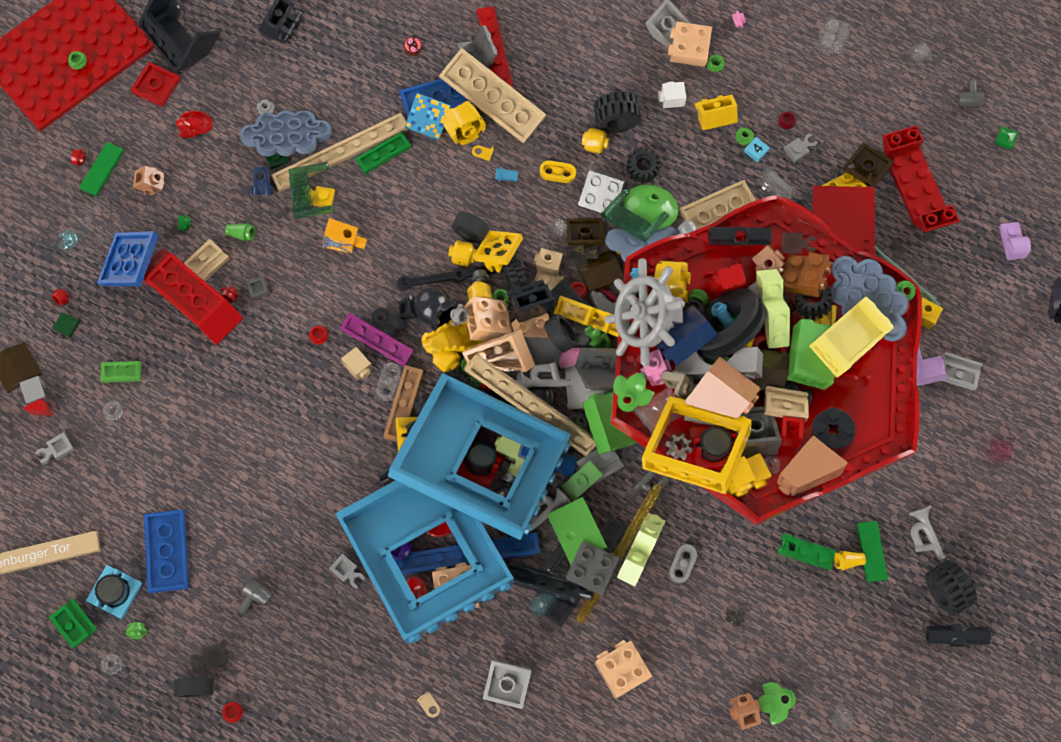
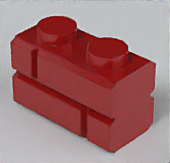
M740 264L718 269L708 280L709 289L716 296L739 289L746 283V278Z

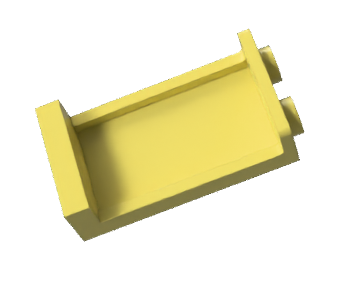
M865 297L810 344L809 347L832 373L839 377L890 332L894 326L879 311L875 303L868 297Z

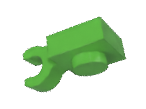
M591 325L585 329V333L592 339L589 343L590 348H610L612 346L605 332L600 331L598 328L594 330Z

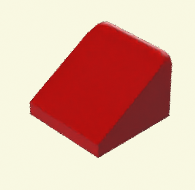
M38 399L24 406V410L29 414L53 415L48 403L43 399Z

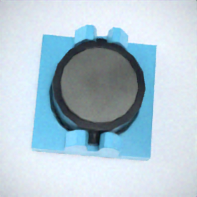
M106 565L86 601L123 620L143 583Z

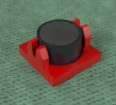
M712 425L689 428L688 432L695 466L705 469L724 467L734 446L737 434L732 432V429Z
M472 442L456 474L489 489L505 460V456L496 453L493 447L488 444Z

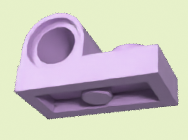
M1019 222L1001 224L999 229L1007 260L1026 258L1030 253L1031 243L1027 236H1022Z

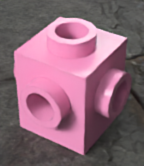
M659 349L649 353V365L643 366L644 368L640 369L645 379L649 380L651 386L663 384L664 382L660 378L663 371L672 370L670 363L667 359H663Z

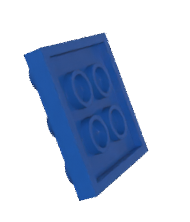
M154 231L115 233L97 284L101 286H141L159 234Z

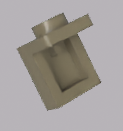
M663 371L660 377L668 388L675 389L674 393L678 398L686 400L692 392V382L685 374L679 371Z

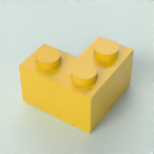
M760 453L747 459L745 456L740 458L727 489L730 495H736L739 498L749 493L748 490L753 487L760 489L768 484L767 481L770 479L771 474Z

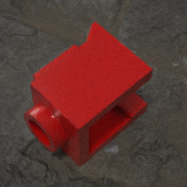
M782 417L778 428L782 439L780 446L799 447L803 440L804 419Z

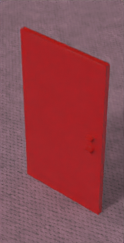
M813 186V214L821 219L834 235L859 251L875 255V187Z

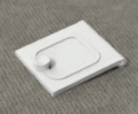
M575 366L565 368V379H571L572 381L571 387L566 386L568 410L584 409L582 402L589 400L588 396L595 393H600L601 396L603 392L608 391L587 389Z

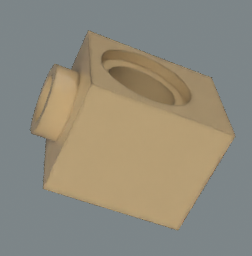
M357 347L341 358L343 365L357 381L360 378H366L371 373V363Z

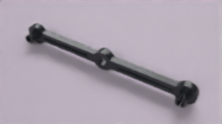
M458 267L453 272L414 278L401 276L397 280V286L400 290L406 291L411 286L450 280L463 282L466 278L473 277V272L477 270H486L488 275L498 272L495 269L493 272H490L486 267L467 270ZM457 273H462L463 275L458 277Z

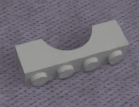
M758 347L741 348L726 361L751 381H754L755 378H762L763 353ZM696 351L678 366L675 364V371L685 374L694 383V381H700L712 365L705 363L703 357Z

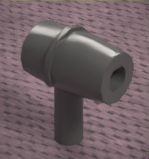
M975 80L969 81L970 92L959 93L958 106L972 108L984 106L986 100L984 92H977Z
M253 579L248 580L242 589V592L247 597L238 611L245 614L253 601L265 606L273 593L261 585V583Z

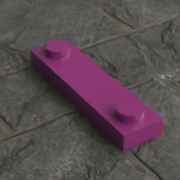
M348 313L340 328L343 332L402 366H407L415 351L352 313Z

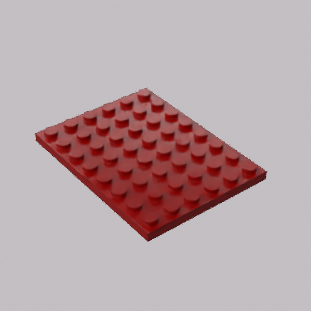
M53 0L0 38V87L41 132L151 52L155 47L144 31L115 0ZM78 51L86 56L87 64L82 69L70 67L68 59L72 52Z

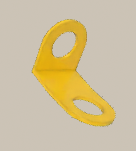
M477 145L472 149V154L475 157L490 161L494 152V146L489 149ZM480 148L482 153L476 154L475 149Z

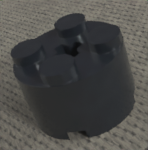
M833 407L822 411L816 416L812 424L811 437L814 435L837 455L841 456L851 448L856 426L849 414Z

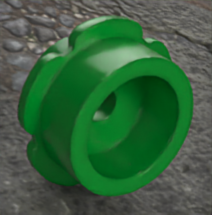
M186 214L184 216L178 215V230L186 232V229H190V218H187Z

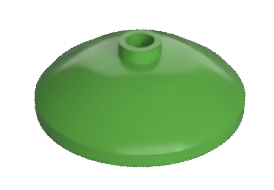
M649 184L636 186L627 193L624 200V210L629 219L645 229L662 230L668 228L675 222L678 216L679 209L675 198L659 186Z

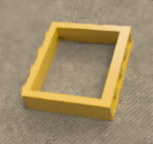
M669 396L643 453V469L726 494L750 436L751 419L742 415L739 418H734L686 404L683 398ZM672 413L739 432L722 473L655 453Z

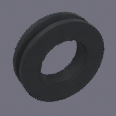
M735 289L718 296L704 307L703 316L715 331L722 324L717 317L712 315L711 308L715 303L721 302L725 304L731 316L738 314L739 316L728 328L718 332L716 337L697 350L702 357L711 360L727 357L743 348L757 335L765 321L766 310L752 291L748 289Z

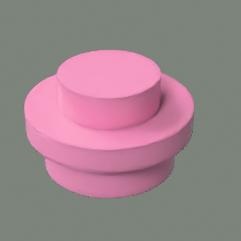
M735 11L736 13L732 14L735 27L743 28V24L746 23L744 15L739 13V11Z

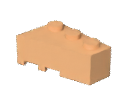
M521 330L472 346L463 352L467 364L478 353L500 370L507 372L511 370L527 372L535 366Z

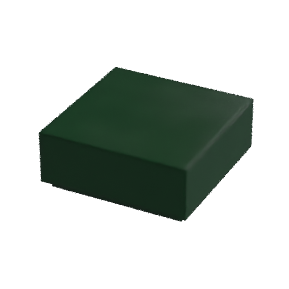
M62 312L52 328L71 338L80 321Z

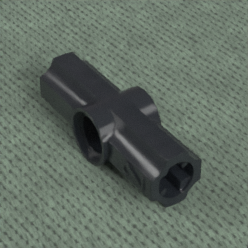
M709 227L708 232L709 245H771L772 240L771 228ZM737 231H741L744 234L742 242L736 240L735 235Z
M965 624L927 626L926 640L927 644H949L952 647L989 645L991 631L989 627H969Z

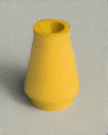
M839 551L834 556V563L837 569L844 571L859 565H865L866 557L864 553Z

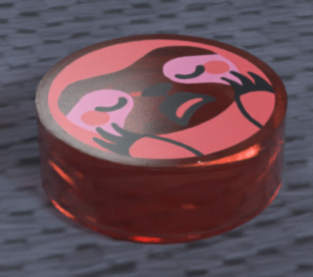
M410 37L404 42V50L408 55L416 56L422 51V43L418 38Z

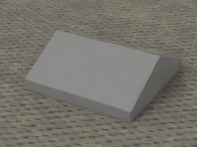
M664 0L645 24L652 37L669 48V44H673V39L670 38L671 28H675L676 22H690L670 0Z
M492 660L483 699L523 709L532 669Z

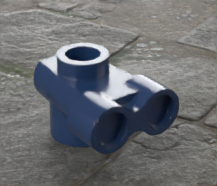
M254 167L251 195H273V186H270L271 174L268 167ZM260 172L264 175L262 180L258 178Z

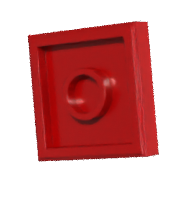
M148 62L130 91L163 108L181 80V77Z

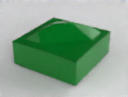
M1001 126L994 144L1012 150L1019 132Z

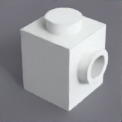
M667 82L662 84L661 91H658L659 102H662L663 108L685 106L686 92L684 82Z

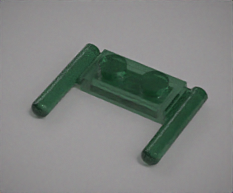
M327 162L288 169L294 219L327 214L334 211L332 205L312 208L308 173L329 169Z
M623 189L603 210L601 217L607 218L612 224L646 242L669 217V214L664 211L650 225V222L619 205L629 195L628 189Z

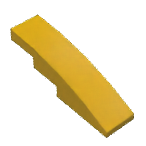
M563 296L559 297L554 314H560L567 319L586 326L591 325L592 328H598L600 331L618 337L616 324L605 322V317L613 314Z

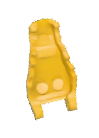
M453 320L440 326L436 331L426 332L421 339L423 347L430 354L444 351L464 352L472 346L486 342L470 339L467 321L464 324L453 326Z

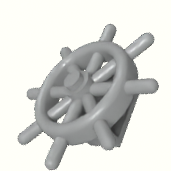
M641 258L638 261V277L633 278L626 285L620 279L614 281V285L620 291L616 302L615 314L606 316L605 322L608 324L615 323L617 331L622 338L621 343L616 349L618 356H622L629 345L640 347L641 364L647 366L649 365V348L656 346L662 340L670 347L675 344V340L668 331L670 328H674V324L683 323L682 308L685 306V302L682 298L673 297L669 287L666 285L673 272L670 266L664 269L659 279L647 276V262L644 258ZM647 286L653 288L649 296L647 295ZM638 291H639V300H638L637 297L635 296ZM629 319H634L633 323L630 325ZM639 327H640V338L635 335L636 332L638 331Z

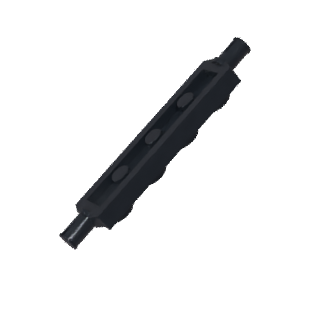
M512 561L505 563L514 578L513 585L576 603L580 597L592 600L594 592L584 590L583 586L567 580L566 577Z

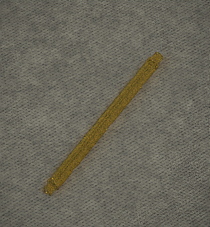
M656 483L652 489H649V493L612 554L619 557L620 561L654 502L660 496L659 493L662 487ZM594 592L592 600H585L583 606L578 611L579 614L575 621L583 625L586 618H589V614L600 595Z

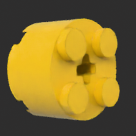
M469 101L463 102L454 109L450 108L444 113L443 125L455 144H469L479 137L478 133L481 130L482 132L485 130L486 123L474 105Z
M659 261L655 270V278L659 279L664 269L670 266L673 272L666 285L669 287L673 297L682 298L687 303L688 291L686 290V284H690L691 274L688 272V263Z

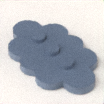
M304 110L295 114L290 111H281L277 115L264 113L257 117L255 124L247 125L240 131L241 142L246 146L256 147L257 152L262 156H273L276 153L282 156H290L295 152L300 154L311 153L315 150L317 142L326 141L332 135L331 125L327 121L316 120L312 112Z
M628 220L622 224L621 229L610 230L605 242L611 250L620 252L625 262L626 257L639 249L679 233L670 226L662 230H649Z
M849 256L837 258L832 265V274L837 281L834 282L830 290L832 292V301L842 306V315L844 316L863 298L868 297L894 326L883 338L891 342L902 339L907 331V324L902 316L908 310L909 301L902 292L896 291L895 280L891 276L883 274L881 265L875 260L865 259L857 263V261Z

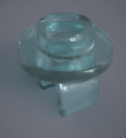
M66 229L58 234V238L63 241L58 244V247L66 249L76 246L77 236L73 231Z

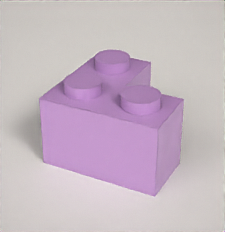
M919 347L917 354V386L946 380L947 375L942 356L922 360Z

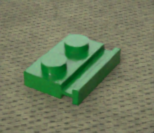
M74 598L49 616V619L72 649H76L94 632L98 631V628Z

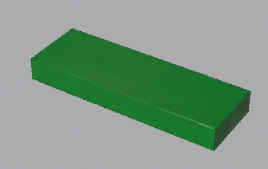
M400 132L355 158V161L366 175L411 149V144L404 134Z
M106 142L79 188L98 197L123 155L124 150Z
M878 522L857 523L861 553H864L866 557L864 570L867 583L887 581L888 577Z

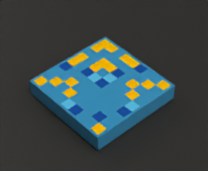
M416 93L405 128L439 140L444 127V113L450 109L451 105Z

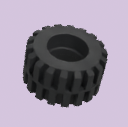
M627 91L610 92L597 98L593 104L596 127L609 133L623 132L634 128L641 122L639 99L634 93Z
M946 560L925 574L929 592L936 603L949 615L956 616L976 604L977 594L974 585L965 571L955 562Z

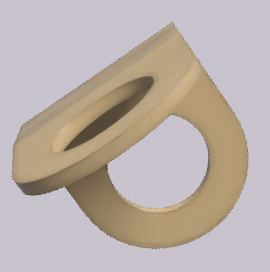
M430 692L417 699L429 717L433 718L439 715L440 707ZM431 706H435L437 708V712L435 714L429 713V708Z

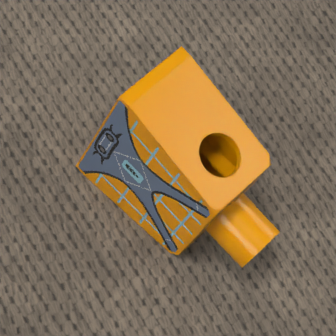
M329 218L324 234L323 248L352 253L353 247L365 249L367 238L357 236V227Z

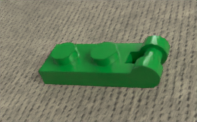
M782 534L781 547H778L777 554L831 570L836 550L807 542L788 534ZM790 544L795 545L793 551L789 550Z

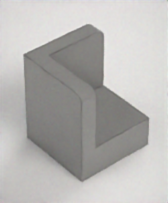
M39 376L20 382L27 405L46 397L43 390L46 388L45 383Z

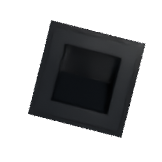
M410 295L398 302L399 314L402 320L417 318L414 308L415 299Z

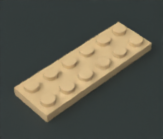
M463 48L458 51L439 75L443 81L523 144H525L546 117L543 111Z

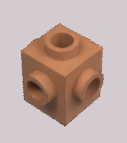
M143 166L135 171L133 188L141 190L147 195H154L163 190L165 184L163 172L158 171L155 167Z
M770 245L752 258L757 265L755 267L757 271L777 269L780 274L784 270L782 266L785 265L783 262L785 257L778 249L774 251ZM769 259L773 262L771 267L767 264Z
M750 693L731 699L732 708H729L730 715L733 721L737 720L741 730L761 724L759 702L754 700Z

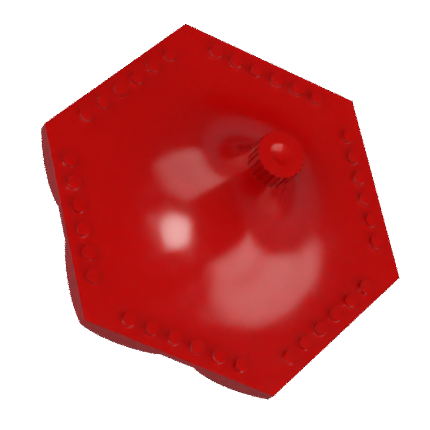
M777 195L748 203L712 224L690 233L677 234L661 239L626 257L623 277L625 285L632 280L630 272H632L633 268H638V261L641 258L646 260L647 270L655 272L659 261L688 263V272L691 274L690 284H686L688 298L693 289H701L706 292L709 297L708 303H710L718 296L710 291L708 280L718 269L740 264L746 278V283L739 289H746L756 282L757 270L755 267L757 265L752 258L769 245H709V227L771 228L772 240L770 246L774 251L778 249L785 257L783 260L785 265L790 254L808 257L809 252L829 255L830 262L832 263L841 256L852 257L857 263L865 259H872L881 265L883 274L889 275L895 280L896 285L901 281H909L915 286V296L909 301L911 309L909 314L903 318L907 324V331L902 339L891 342L881 338L852 364L846 372L839 377L834 375L833 384L825 390L794 382L799 387L800 392L810 390L812 396L811 403L808 406L809 417L804 422L803 440L798 448L780 446L778 454L762 456L771 474L766 486L760 489L753 487L748 490L749 493L739 498L736 495H730L728 492L723 494L702 487L752 523L758 525L916 453L920 423L917 354L922 326V298L919 286L900 269L880 257L857 250L834 235L830 228L812 212L796 202ZM737 231L735 235L736 240L742 242L744 234L741 231ZM770 259L767 262L768 266L771 267L773 264ZM832 271L826 276V286L828 285L830 289L834 282L837 281ZM905 287V288H904V294L907 295V294H908V288ZM785 291V293L795 306V293ZM810 297L806 302L811 304L821 301V298ZM832 301L833 305L837 306L836 323L843 316L842 306ZM797 311L790 313L789 346L769 349L765 325L763 324L754 338L752 347L789 354L793 326L801 319H805V314L801 317ZM629 319L630 325L633 323L634 319ZM639 327L638 331H637L636 334H635V335H636L637 337H639V338H640V327ZM619 333L617 348L622 341V338L620 337ZM629 345L622 356L616 355L614 381L618 375H622L627 379V375L631 372L641 373L640 369L644 367L641 364L640 347ZM656 346L649 348V353L658 350ZM673 360L669 361L672 370L668 372H672L673 370H675V363ZM646 380L645 389L654 392V396L649 404L637 406L631 412H625L619 408L617 403L618 396L613 388L610 424L646 448L669 396L673 397L672 388H668L665 383L651 386L649 380ZM759 390L756 394L759 398L753 407L765 406V391ZM626 398L624 403L629 404L632 399ZM833 407L849 414L855 423L856 432L851 448L840 456L848 463L843 473L794 497L791 494L786 495L778 488L779 484H777L780 473L810 440L812 424L816 416L822 411ZM672 413L655 453L674 459L671 454H666L670 447L666 446V442H672L671 437L673 434L676 437L684 434V438L690 440L689 428L710 425L684 420V415ZM775 417L777 426L779 428L782 418ZM677 444V450H681V445ZM692 452L686 453L687 458L685 460L681 457L677 458L679 461L695 465ZM723 467L709 470L720 473Z

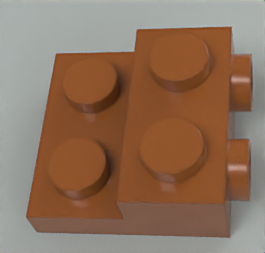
M809 252L808 257L790 254L781 276L783 279V291L819 298L821 290L826 288V276L832 271L833 263L830 262L829 255Z

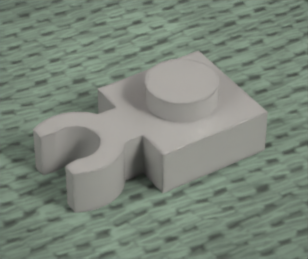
M807 134L803 141L797 138L784 147L783 150L794 163L808 155L809 149L816 147L817 141L814 143L808 141L812 134Z
M63 432L46 442L48 448L38 449L35 453L38 456L46 454L45 458L40 460L45 465L51 461L53 456L56 460H59L75 449L67 435Z
M344 554L329 568L344 583L349 579L350 584L355 589L359 588L355 584L357 578H361L363 581L366 580L361 573H355L358 567Z

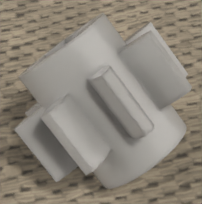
M673 434L671 437L672 442H666V446L670 447L666 454H671L676 460L680 457L685 460L687 458L686 453H691L693 450L688 447L691 440H686L684 434L680 437H676ZM677 444L681 445V450H677Z

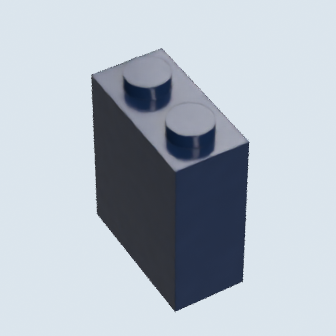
M692 305L683 312V323L674 324V328H670L668 331L675 340V344L670 347L662 340L656 347L668 362L673 360L678 366L718 334L707 319Z

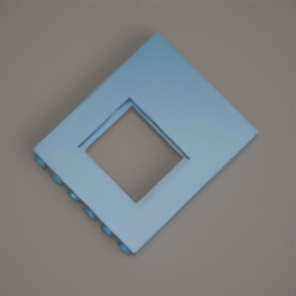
M442 373L393 461L388 477L521 540L523 534L528 535L532 526L529 523L531 517L536 518L540 507L537 506L539 500L544 501L548 490L545 489L547 484L551 485L556 476L553 473L554 469H559L564 459L561 457L562 452L567 453L571 442L568 441L571 434ZM480 426H484L530 448L506 498L456 474Z
M398 481L386 485L335 513L405 644L409 642L413 644L419 641L421 635L427 632L429 634L435 632L442 623H450L456 620L458 614L464 611L465 613L472 611L476 608V604L481 601L485 603L494 598L493 594L509 590L512 587L511 584L514 583L513 576L481 521ZM446 521L472 569L416 600L390 552Z

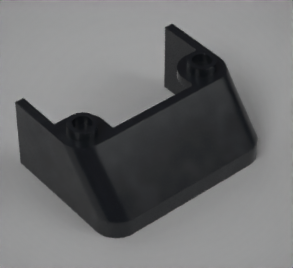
M149 0L140 17L139 26L172 70L182 71L210 53L220 35L219 31L196 32L192 39L177 21L181 9L176 0Z

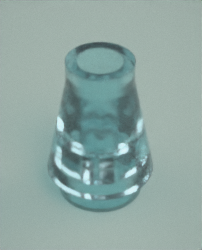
M541 593L530 600L528 608L535 616L540 617L545 615L556 597Z

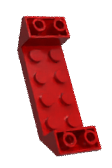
M915 125L883 135L884 155L894 161L889 170L912 223L926 233L960 222L954 206H946L921 151L920 146L924 140L918 126Z
M161 249L150 259L143 283L148 287L151 286L199 327L202 333L215 345H218L244 319L222 295L171 252Z

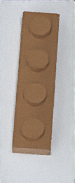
M404 365L384 432V439L397 442L396 418L411 416L423 376L422 369Z

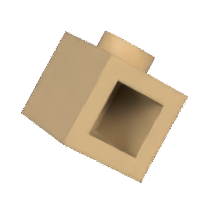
M541 248L540 253H536L533 262L536 265V272L537 270H542L558 276L563 254Z

